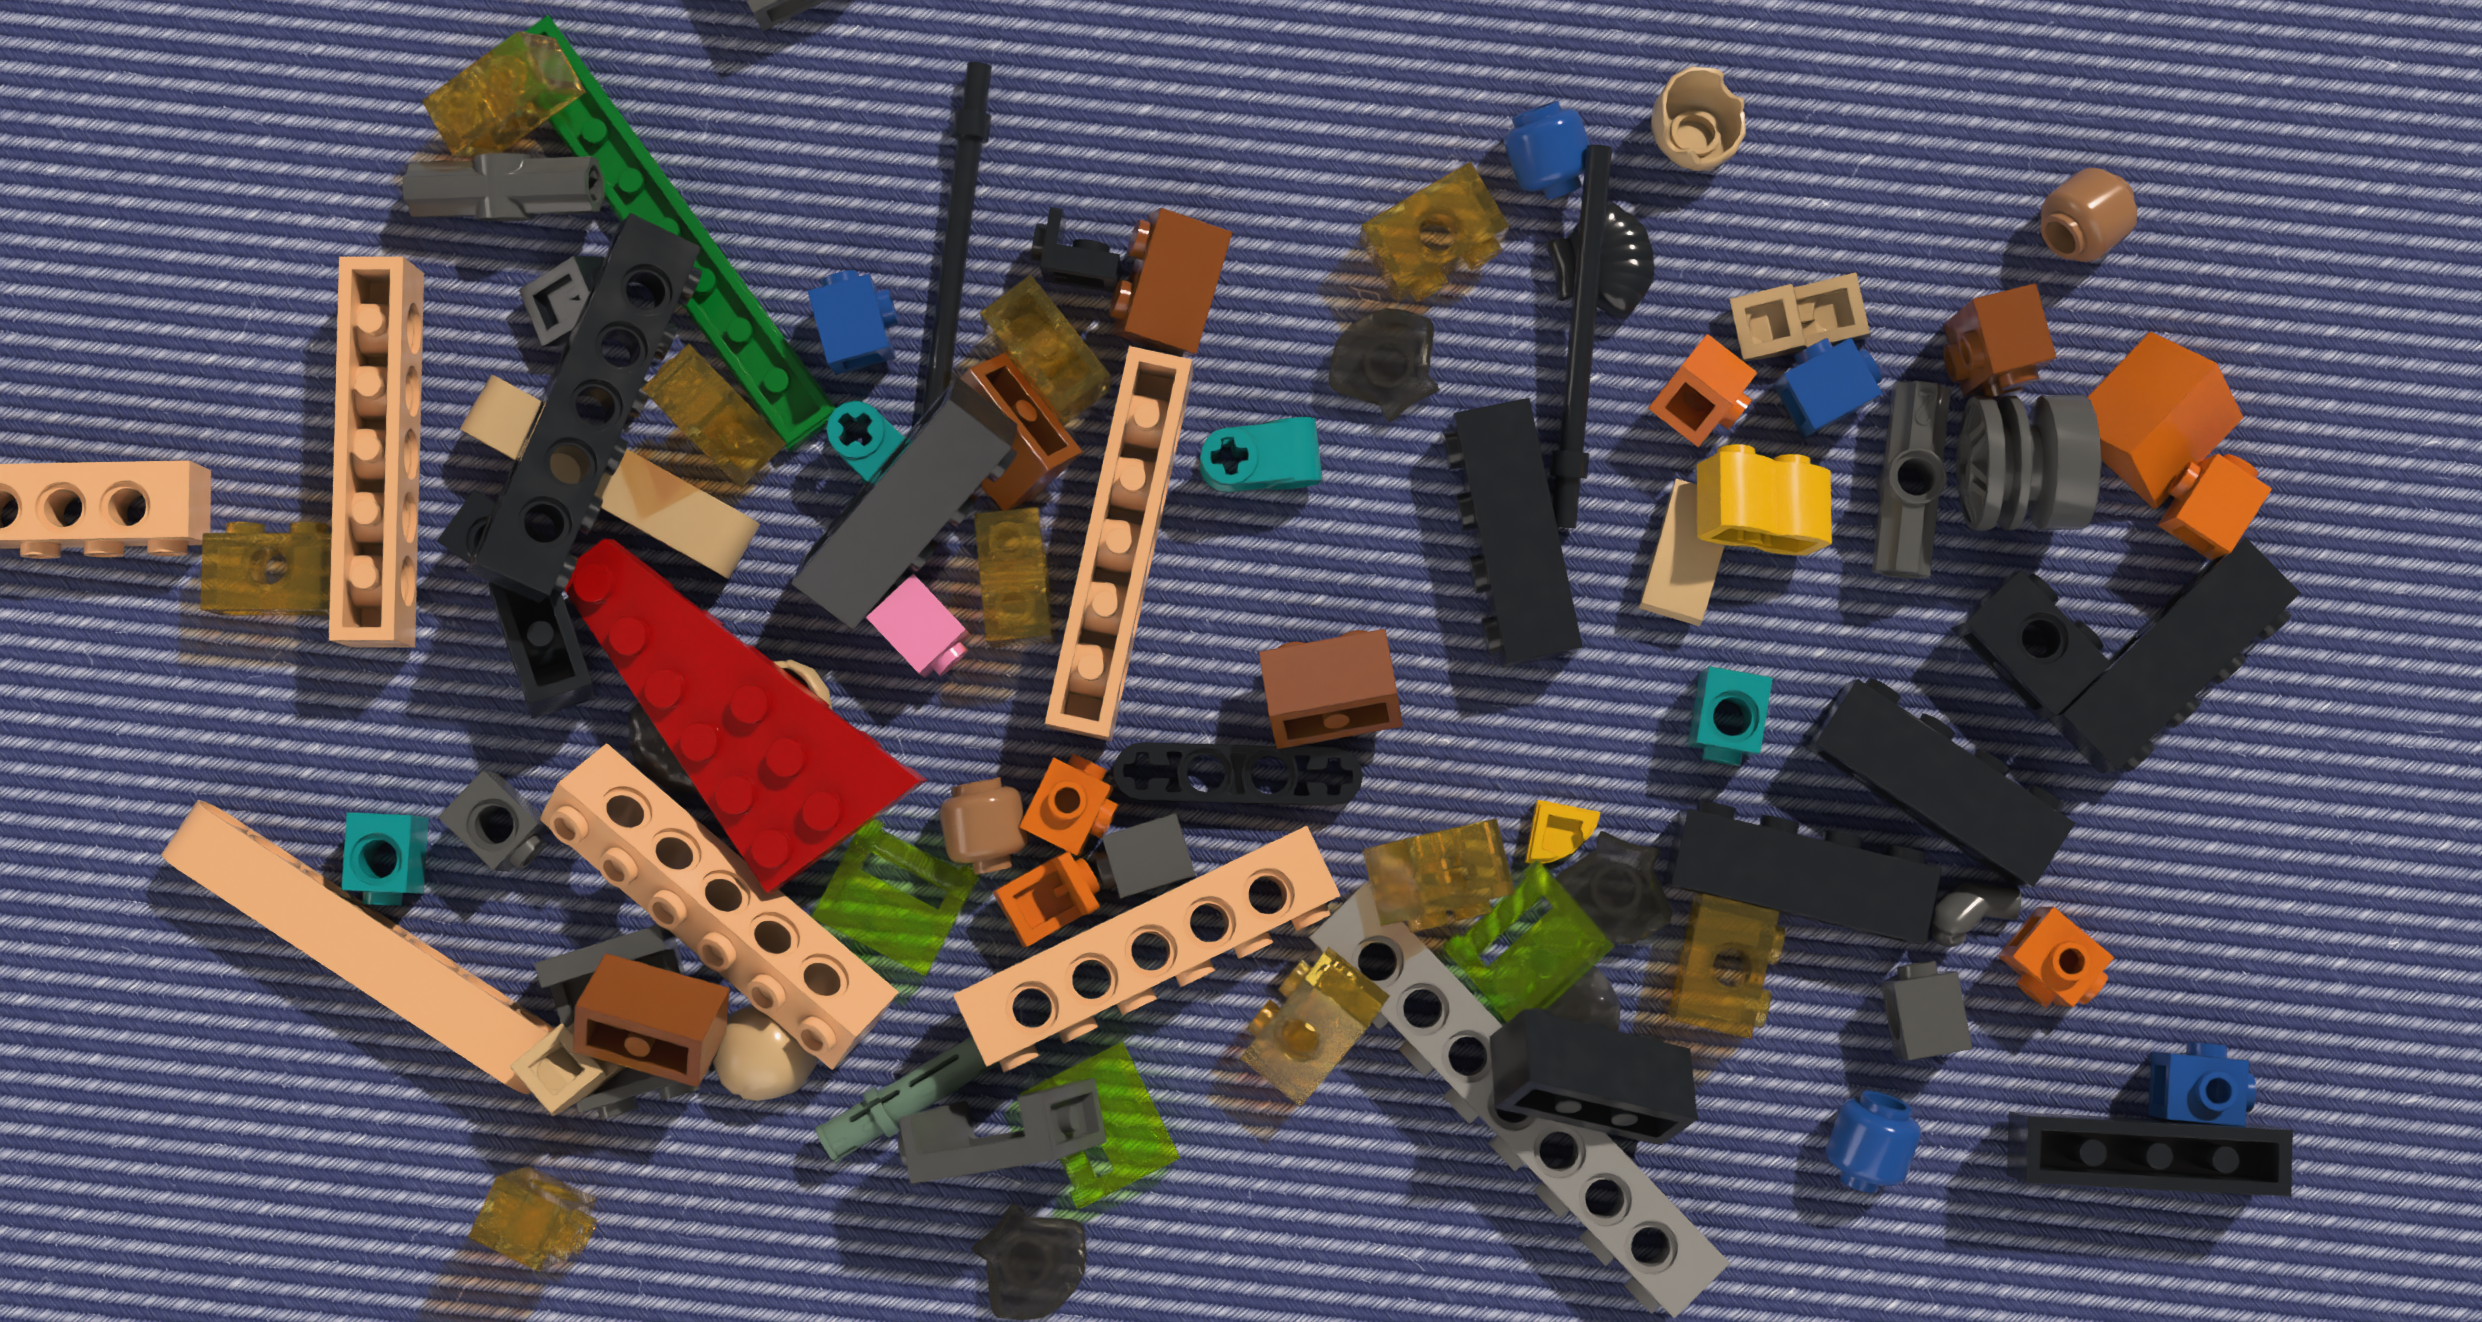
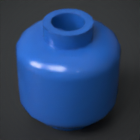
M1554 101L1511 118L1514 128L1506 133L1504 146L1521 189L1531 192L1543 189L1546 199L1550 200L1582 187L1579 175L1584 173L1586 149L1590 142L1578 111L1571 108L1561 109L1559 101Z
M1868 1090L1863 1091L1861 1098L1848 1099L1842 1103L1826 1147V1155L1830 1162L1842 1171L1840 1180L1844 1184L1862 1192L1876 1193L1879 1186H1894L1904 1182L1921 1136V1128L1910 1116L1912 1108L1908 1104L1890 1095Z

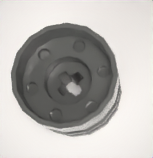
M2006 395L1999 400L1998 405L1991 396H1973L1970 398L1962 414L1956 450V477L1961 510L1965 523L1971 531H1988L1995 527L1996 522L2004 531L2015 530L2021 526L2027 508L2032 523L2039 530H2081L2088 527L2095 513L2101 473L2100 435L2097 416L2091 400L2085 395H2041L2034 400L2029 416H2027L2022 400L2016 395Z

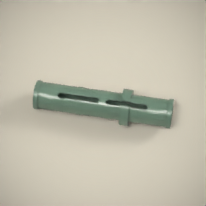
M970 1036L878 1091L874 1086L864 1092L863 1101L826 1123L815 1127L816 1133L824 1149L836 1164L842 1158L885 1133L889 1138L900 1131L901 1117L919 1113L996 1066L999 1067L1000 1063L997 1061L986 1066L973 1037Z

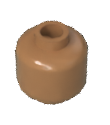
M2088 167L2075 173L2052 191L2041 206V234L2045 243L2058 256L2075 261L2089 263L2102 258L2128 237L2137 224V206L2130 185L2120 176L2099 168Z
M1001 777L950 787L952 797L943 801L939 807V817L949 859L959 864L972 863L974 875L1012 867L1010 855L1023 850L1029 842L1028 831L1019 828L1025 816L1019 791L1009 786L1002 787Z

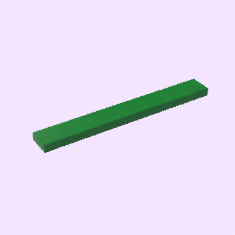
M547 15L499 49L498 53L573 156L598 158L600 170L604 175L605 200L622 222L629 213H632L701 247L693 265L702 270L701 278L688 304H681L785 447L792 452L826 428L828 419L836 407L550 16Z

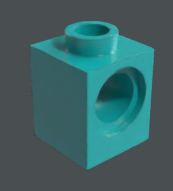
M1711 666L1700 671L1687 746L1704 749L1702 757L1704 761L1731 766H1741L1742 756L1752 757L1760 754L1773 677ZM1719 702H1731L1741 710L1744 723L1741 731L1736 736L1725 735L1715 726L1713 713Z
M347 812L341 890L363 891L362 904L402 906L403 893L424 894L429 817ZM388 842L396 851L397 864L391 874L382 877L377 873L373 859L376 850L382 844Z

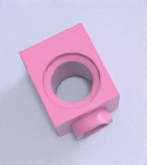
M914 574L905 580L866 617L924 678L933 670L939 676L944 675L968 652L962 643L971 634Z

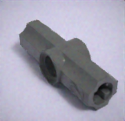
M516 153L474 155V161L439 160L408 163L407 173L403 177V199L408 205L411 217L415 218L476 216V220L527 221L534 220V214L564 215L600 212L602 200L605 198L604 175L600 170L598 158L591 156L532 158V155Z
M1923 381L1895 382L1892 385L1884 464L1876 480L1877 493L1880 500L1872 573L1902 579H1927L1930 577L1938 500L1947 480L1943 455L1951 388L1943 387L1938 383ZM1900 466H1910L1921 473L1924 479V489L1921 495L1914 496L1908 494L1901 488L1897 475Z

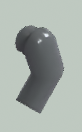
M1963 883L1956 886L1934 907L1931 918L1933 922L1931 927L1933 939L1942 946L1956 947L1965 941L1966 932L1970 931L1983 916L2017 920L2021 909L2020 889L1974 883Z

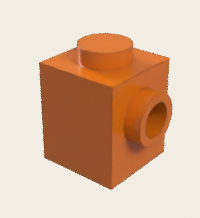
M1706 334L1648 409L1699 448L1718 423L1729 430L1744 412L1752 399L1745 395L1743 391L1757 372L1709 334Z
M2217 453L2198 462L2197 465L2190 461L2182 468L2172 482L2168 494L2175 498L2157 526L2209 560H2213L2232 552L2272 488L2257 479L2259 473L2251 464L2234 455L2225 454L2221 456Z
M1072 754L1068 764L1053 757L1019 828L1081 857L1091 835L1101 839L1105 835L1119 804L1109 800L1114 788L1102 781L1107 770L1076 754Z
M2037 907L1997 955L2021 976L2016 985L2032 1000L2045 1008L2051 1002L2056 1006L2074 1007L2077 1002L2082 1005L2090 1002L2106 984L2108 975L2103 971L2114 959L2109 952L2055 907Z

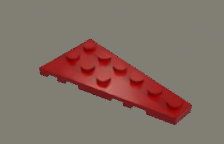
M603 539L578 558L576 567L564 591L766 893L776 892L928 781L914 769L905 767L881 748L882 745L867 733L857 730L829 708L828 703L755 647L746 645L723 627L725 624L706 610H701L673 588V584L615 540Z

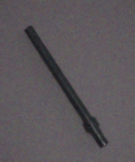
M981 62L967 63L961 109L954 111L951 137L957 140L920 419L951 382L982 144L989 142L992 116L986 113L992 66Z
M1587 145L1559 446L1558 450H1552L1549 475L1556 476L1553 510L1557 527L1576 529L1581 478L1587 479L1590 453L1583 452L1612 147L1604 145Z

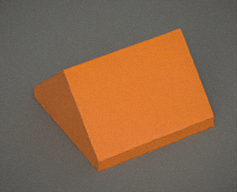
M2151 331L2141 339L2087 396L2091 400L2097 416L2101 460L2153 509L2158 508L2170 496L2168 490L2182 468L2190 461L2197 465L2198 462L2204 460L2243 419L2216 362Z

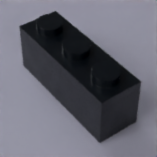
M1540 1008L1523 1009L1490 1036L1494 1106L1497 1109L1657 1145H1663L1698 1120L1690 1048L1665 1043L1661 1038L1653 1035L1636 1036L1611 1030L1608 1026L1599 1022L1582 1023L1557 1017L1552 1012Z

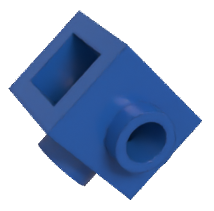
M855 270L837 272L824 277L821 280L822 287L808 290L825 358L835 375L897 359L888 329L899 326L893 299L889 289L878 291L870 274L859 276L858 271Z
M1825 338L1794 356L1799 366L1784 373L1773 384L1803 440L1870 405L1882 394L1878 383L1882 381L1881 373L1875 360L1866 349L1863 348L1858 351L1852 338L1834 347L1829 339Z
M2187 1042L2186 1054L2152 1051L2148 1116L2169 1120L2246 1126V1112L2252 1111L2256 1100V1082L2253 1074L2249 1073V1060L2227 1058V1045Z

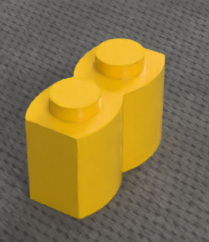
M1732 444L1722 446L1717 449L1716 454L1697 464V538L1715 544L1754 547L1762 551L1783 555L1807 556L1832 544L1831 471L1824 467L1810 464V458L1804 455L1786 454L1771 459L1756 454L1755 448L1749 445Z

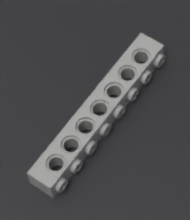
M1366 883L1361 885L1308 937L1317 946L1308 956L1334 983L1343 975L1352 982L1362 993L1353 1003L1379 1030L1388 1022L1396 1028L1407 1040L1398 1050L1424 1077L1433 1069L1440 1074L1452 1087L1443 1097L1469 1124L1478 1116L1485 1121L1497 1134L1488 1144L1514 1171L1524 1163L1542 1181L1533 1191L1560 1219L1569 1210L1587 1228L1579 1239L1605 1266L1614 1258L1618 1260L1633 1276L1624 1286L1651 1314L1662 1306L1675 1319L1730 1264L1606 1133L1524 1114L1514 1120H1504L1497 1115L1494 1108L1490 1036L1500 1029L1502 1025ZM1374 942H1380L1388 946L1395 959L1392 972L1381 980L1366 978L1358 966L1360 952L1365 946ZM1420 989L1432 992L1439 1003V1012L1436 1019L1424 1027L1411 1025L1406 1020L1403 1012L1404 1002L1408 995ZM1462 1037L1476 1038L1482 1045L1484 1052L1481 1065L1470 1073L1456 1072L1449 1062V1050L1452 1044ZM1553 1132H1565L1573 1142L1571 1158L1562 1166L1550 1167L1545 1165L1540 1157V1145L1543 1139ZM1601 1179L1612 1180L1618 1189L1616 1205L1610 1211L1603 1214L1590 1212L1585 1202L1586 1192L1590 1185ZM1646 1227L1658 1228L1663 1236V1247L1659 1255L1649 1261L1635 1259L1631 1250V1243L1635 1234Z

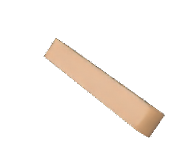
M197 800L161 854L169 864L500 1082L516 1091L530 1095L531 1091L513 1072L510 1065L555 1029L553 1026L369 905L362 904L361 900L346 890H341L340 886L230 814L210 803Z

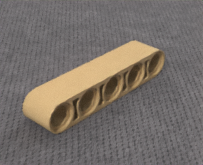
M491 374L461 425L460 430L515 461L541 401ZM626 449L613 476L603 472L594 495L603 499L602 510L727 579H730L760 526L758 522L628 449ZM563 453L551 456V471L558 480L569 484L579 481L580 468L574 458Z

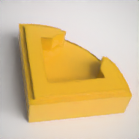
M1536 800L1524 863H1551L1571 855L1592 835L1601 812Z

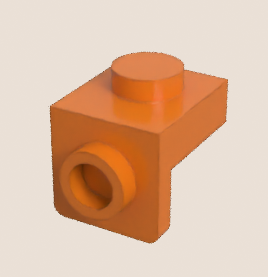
M1069 851L1052 857L992 891L1023 948L1032 945L1082 915H1088L1100 908L1094 897V894L1100 891V886L1093 871L1083 858L1074 861Z

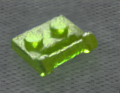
M874 819L855 833L812 918L925 977L929 976L964 906L974 892L981 874L974 875L973 869L966 865L958 869L884 831L885 823ZM873 853L948 892L940 908L938 909L862 870L870 854Z
M1538 859L1523 871L1526 878L1462 936L1456 932L1442 945L1449 956L1465 971L1506 1022L1523 1009H1546L1615 947L1557 878ZM1544 896L1553 908L1488 966L1480 954Z
M1124 1040L1020 1093L1023 1096L1073 1081L1095 1078L1107 1140L1106 1143L1101 1145L1113 1169L1100 1176H1096L1084 1150L1059 1158L1074 1189L1069 1191V1194L1077 1210L1181 1158Z

